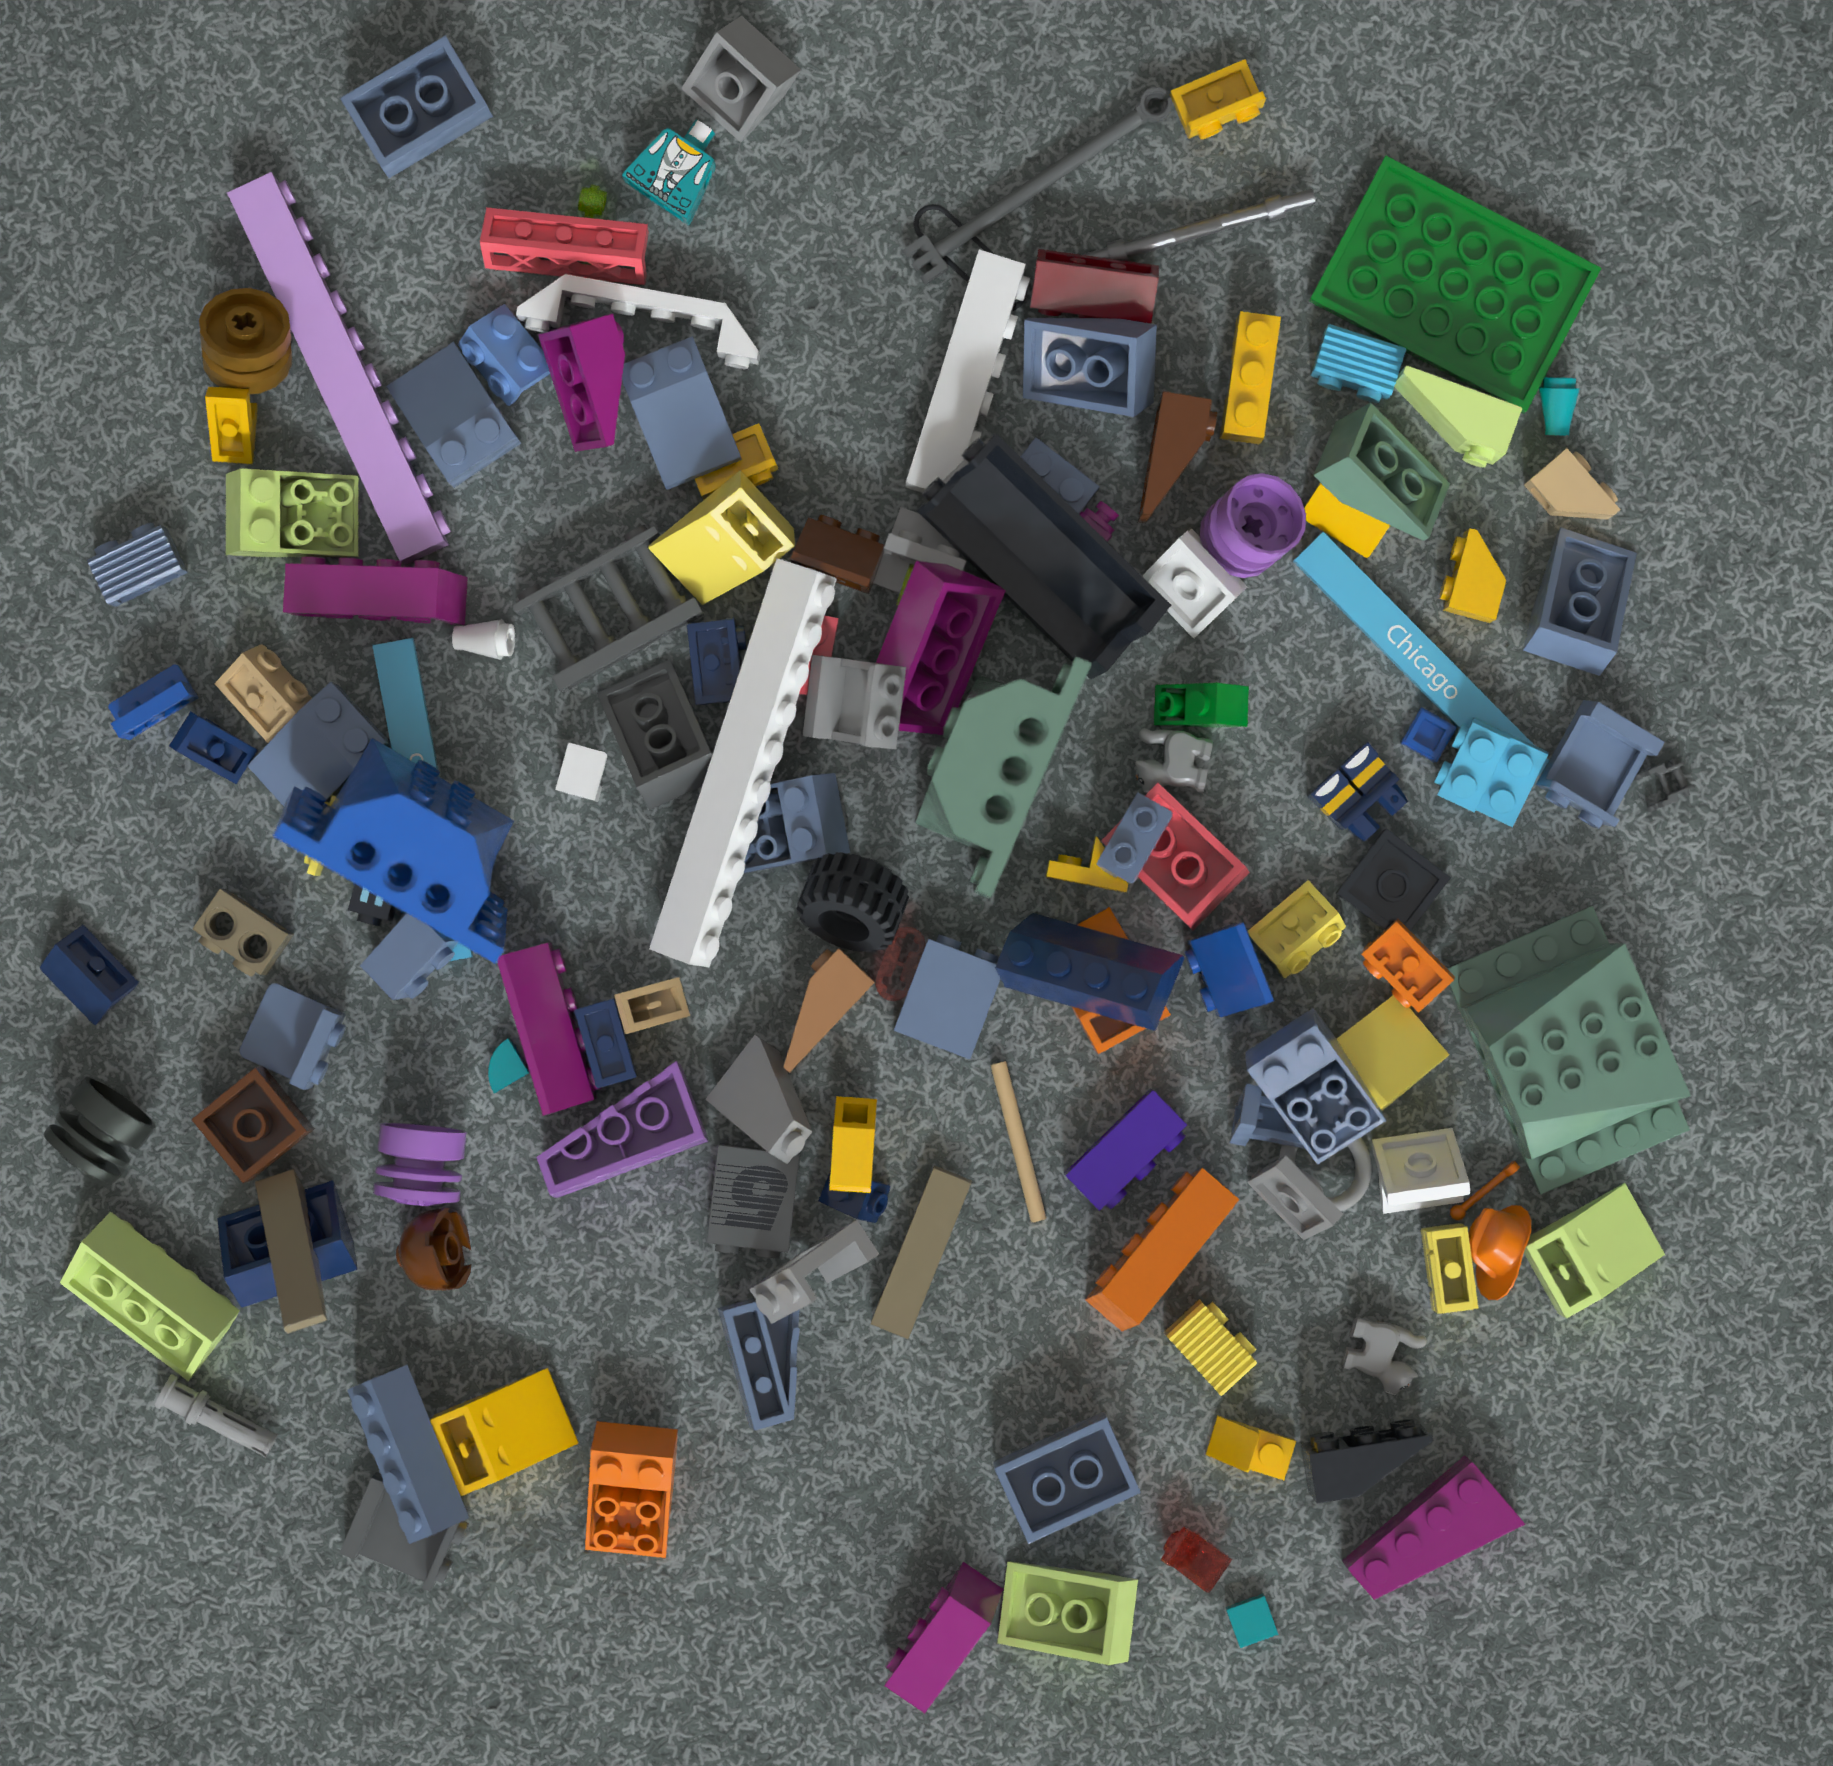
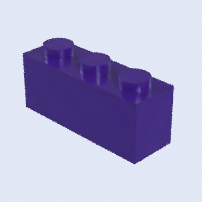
M1150 1088L1064 1172V1175L1099 1211L1105 1205L1111 1210L1126 1196L1127 1191L1124 1187L1134 1177L1141 1181L1153 1170L1157 1164L1152 1159L1162 1149L1169 1153L1186 1137L1182 1130L1187 1124Z

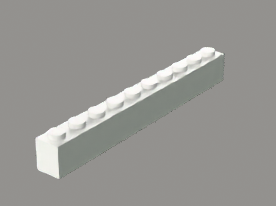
M778 558L776 559L654 932L650 950L689 965L710 967L712 959L717 955L719 937L724 922L732 910L731 900L737 882L742 878L745 870L744 860L749 845L757 834V821L762 806L770 794V781L775 766L783 754V741L788 726L793 722L796 715V702L800 689L808 678V665L814 647L819 643L822 635L821 625L826 610L834 599V586L837 580L835 577Z

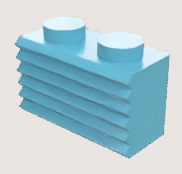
M1328 324L1324 330L1310 376L1319 378L1317 384L1324 388L1341 391L1342 386L1358 390L1356 394L1358 398L1379 403L1381 398L1388 400L1393 393L1406 348Z

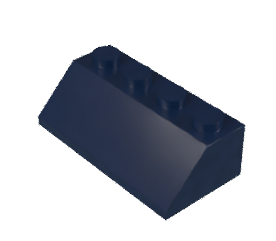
M1032 913L1009 932L995 969L1006 988L1156 1031L1184 961V956Z

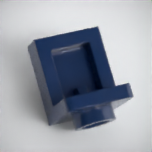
M830 1170L818 1201L855 1219L876 1223L887 1207L890 1185L872 1180L871 1193L830 1190Z

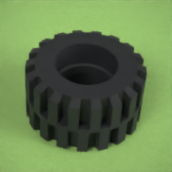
M836 852L835 855L828 853L823 855L822 858H817L812 865L798 900L796 911L803 925L809 927L808 930L814 935L819 936L822 940L843 949L872 953L877 952V950H884L888 948V945L892 944L909 901V891L902 884L903 881L899 876L893 874L892 870L886 866H882L872 859L843 852Z

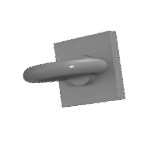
M1361 1137L1347 1145L1355 1161L1354 1180L1351 1186L1342 1194L1326 1197L1318 1181L1309 1173L1300 1170L1296 1166L1295 1159L1299 1147L1282 1144L1279 1159L1257 1171L1247 1183L1303 1240H1306L1334 1226L1344 1215L1341 1211L1351 1208L1363 1197L1371 1180V1158L1368 1148Z

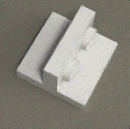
M1193 529L1186 531L1142 575L1172 605L1167 611L1193 639L1247 588L1246 584L1239 577L1229 575L1205 550L1200 536Z
M1453 1128L1372 1139L1373 1155L1379 1172L1380 1204L1383 1214L1464 1202V1195L1470 1194L1469 1179Z

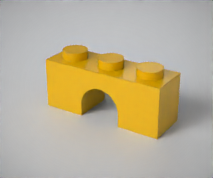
M1240 311L1236 319L1231 354V375L1225 398L1220 439L1260 444L1264 439L1281 320L1279 316Z

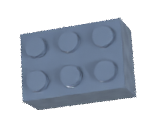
M446 35L340 98L388 178H391L493 117Z
M1101 1412L993 1461L996 1474L1028 1544L1141 1493L1105 1412Z

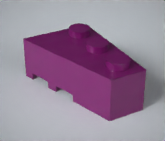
M962 1562L946 1588L941 1587L928 1607L931 1610L925 1619L919 1617L907 1635L910 1641L903 1650L898 1647L891 1655L885 1666L890 1673L884 1686L923 1713H926L990 1626L1003 1588L965 1562Z

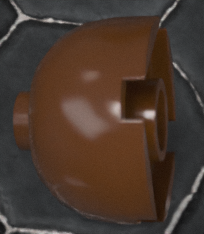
M450 1208L434 1209L416 1216L406 1224L396 1249L397 1262L404 1270L406 1276L416 1286L426 1290L446 1291L460 1289L466 1284L471 1273L472 1264L465 1265L462 1246L471 1250L468 1230L462 1217L457 1212H448Z

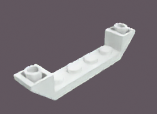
M564 274L517 307L516 316L521 322H526L525 328L542 333L549 331L550 327L560 328L566 297L571 298V304L584 308H595V302L611 305L610 310L612 312L633 316L635 310L651 312L650 318L661 322L674 323L675 317L690 319L691 326L705 330H714L715 324L721 325L717 354L719 358L725 359V365L739 369H748L749 363L759 365L760 355L758 349L726 303Z

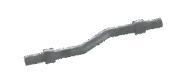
M1313 189L1280 197V193L1265 197V202L1127 242H1123V239L1107 243L1106 248L1082 255L1128 261V258L1266 218L1274 221L1286 217L1285 213L1315 205Z

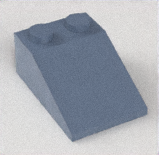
M1106 318L1025 319L1023 398L1135 417L1154 403L1157 325L1125 319Z
M693 336L624 363L622 381L666 490L742 460Z
M454 342L386 386L420 441L453 488L521 444Z
M1560 527L1530 616L1523 651L1600 676L1617 653L1637 553Z
M330 682L289 720L247 766L283 806L294 786L301 790L305 787L311 788L326 798L325 802L329 803L332 796L339 794L372 738L389 748L391 743L338 684Z

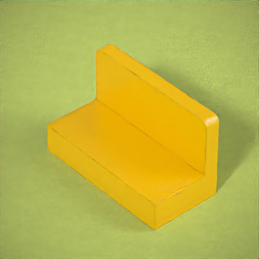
M1319 483L1304 507L1308 523L1366 558L1371 555L1390 527V525L1341 503L1321 483Z

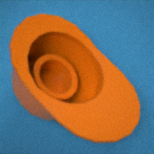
M1511 1205L1501 1211L1484 1208L1469 1228L1471 1257L1477 1265L1475 1272L1477 1286L1481 1295L1488 1300H1499L1505 1297L1514 1286L1518 1276L1523 1253L1531 1234V1218L1528 1211L1522 1206Z

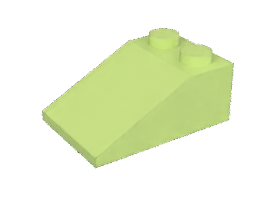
M1407 365L1398 374L1394 387L1454 451L1464 454L1463 461L1478 467H1486L1487 463L1493 465L1506 454L1522 407Z
M1009 1561L1007 1562L997 1643L1106 1665L1128 1662L1138 1579Z

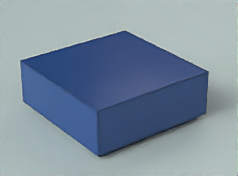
M1421 707L1400 743L1437 763L1457 727Z

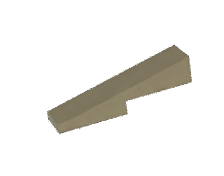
M934 1165L873 1314L871 1325L909 1339L972 1180Z
M294 1169L256 1181L255 1185L284 1329L287 1333H291L327 1321L319 1259L313 1250L305 1189Z

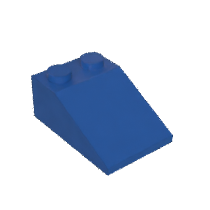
M1233 923L1188 941L1190 950L1184 952L1192 974L1198 972L1201 974L1205 987L1199 989L1207 1012L1215 1010L1217 1017H1223L1274 1001L1244 923Z

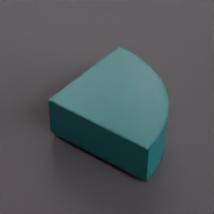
M510 1038L504 1040L496 1048L489 1063L488 1078L494 1094L530 1073Z

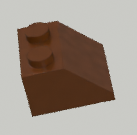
M819 514L818 520L808 517L791 555V563L835 577L838 584L870 594L884 554L885 545L879 543L880 536L860 528L857 529L856 534L840 529L842 522Z

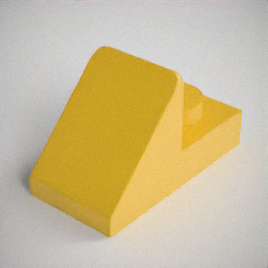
M208 387L205 401L212 461L253 464L258 406L257 403H250L249 389Z
M1097 836L1094 837L1088 868L1081 866V858L1058 854L1057 862L1048 861L1045 877L1124 893L1128 889L1127 881L1118 876L1117 878L1101 870L1096 864L1105 849Z
M1217 1415L1205 1455L1245 1472L1252 1470L1285 1480L1296 1440Z

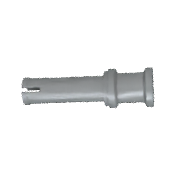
M170 1375L155 1402V1407L158 1409L165 1407L185 1417V1422L189 1425H196L198 1422L246 1446L265 1458L268 1456L278 1434L211 1401V1396L208 1395V1392L204 1390L197 1392L178 1382L177 1376Z

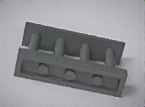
M641 525L624 535L626 542L542 589L539 584H536L517 595L520 601L512 605L513 609L519 616L528 611L531 612L559 662L557 666L559 673L553 675L552 678L560 692L565 693L704 615L695 597L688 601L685 596L680 597L661 561L648 548L653 541L660 537L655 526L647 530L645 525ZM637 551L666 603L663 607L666 613L654 620H651L649 615L644 616L615 564ZM600 571L631 624L628 626L630 633L618 640L615 639L614 635H608L580 585V582ZM564 591L569 596L595 643L592 646L595 653L580 660L578 655L574 656L544 603Z

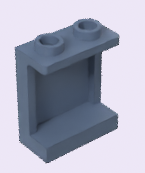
M1583 700L1536 785L1547 791L1545 799L1563 809H1567L1568 805L1580 811L1578 818L1586 824L1600 829L1601 825L1616 827L1619 819L1613 815L1646 756H1657L1664 741L1600 702Z
M939 934L936 941L927 940L894 1031L971 1059L1000 982V977L995 969L999 957L980 949H976L974 956L959 950L961 942Z

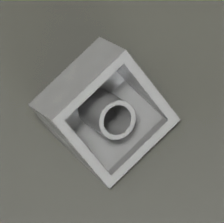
M741 15L716 32L681 89L739 142H743L785 96L801 72V69Z

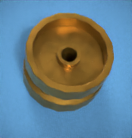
M241 288L231 289L218 294L204 306L199 318L203 368L213 383L223 388L249 389V394H260L275 388L287 377L292 365L289 313L281 301L264 291Z

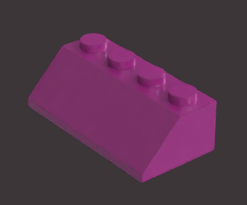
M916 560L876 663L906 667L898 731L944 734V728L953 707L958 709L1006 591L1001 586L947 564Z
M544 943L501 955L497 961L542 1115L544 1116L597 1099L595 1090L602 1089V1087L596 1088L591 1067H588L584 1054L586 1050L581 1032L576 1027L572 1014L575 1009H578L572 987L565 989L561 973L567 972L561 949L553 950L552 943Z

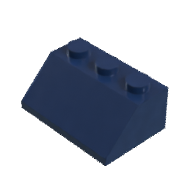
M334 1181L305 1189L312 1245L319 1259L321 1281L358 1270L354 1241ZM260 1205L217 1218L224 1279L240 1307H246L276 1297L277 1291Z

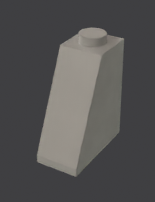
M754 1035L705 1100L768 1153L788 1164L793 1156L803 1149L806 1139L813 1131L788 1071L784 1068L780 1052L763 1039Z

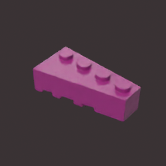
M301 557V564H285L284 613L302 617L353 619V615H356L359 619L390 621L391 617H396V620L431 624V618L450 623V625L465 626L468 577L440 569V562L416 560L415 567H401L402 561L377 559L376 566H363L362 559L339 558L338 565H325L326 559Z

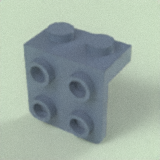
M271 984L268 986L240 1047V1055L249 1061L291 1079L289 1084L302 1090L311 1089L314 1084L319 1085L325 1076L329 1066L325 1059L331 1046L336 1048L344 1034L346 1026L342 1022L346 1014L281 984Z

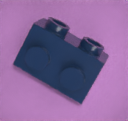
M728 617L726 620L687 624L695 705L730 702L741 669L739 651L747 650L744 625L737 626L734 617Z

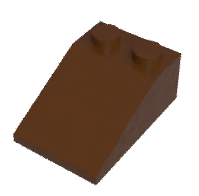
M1163 391L1157 405L1138 523H1147L1199 452L1204 441L1210 442L1211 436L1214 435L1217 412L1210 411L1212 399Z

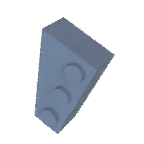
M755 1298L719 1307L718 1312L749 1427L755 1431L793 1420L797 1378L796 1359L797 1342L799 1341V1310L771 1324L767 1316L757 1307Z

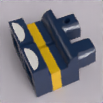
M1369 742L1360 746L1336 771H1333L1307 795L1340 830L1347 828L1351 834L1361 841H1366L1380 828L1376 821L1366 812L1371 805L1377 801L1390 816H1393L1408 802L1404 793L1396 784L1400 779L1378 757V753Z

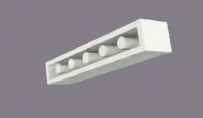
M982 250L978 251L909 470L906 488L923 493L937 477L944 480L965 460L961 456L963 452L977 438H981L982 432L976 431L975 427L979 415L987 417L994 394L987 392L991 376L999 378L1006 355L999 353L1003 338L1011 340L1018 316L1011 314L1016 299L1024 300L1030 281L1029 277L1023 276L1026 264Z

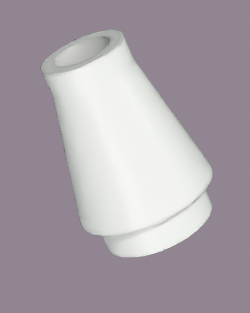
M502 619L465 626L456 625L452 634L453 648L501 660L503 656H511L515 647L513 624L505 623Z

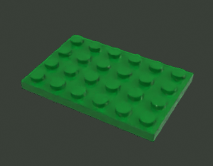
M1385 155L1309 302L1385 342L1406 348V353L1489 396L1522 407L1521 413L1525 414L1602 268Z

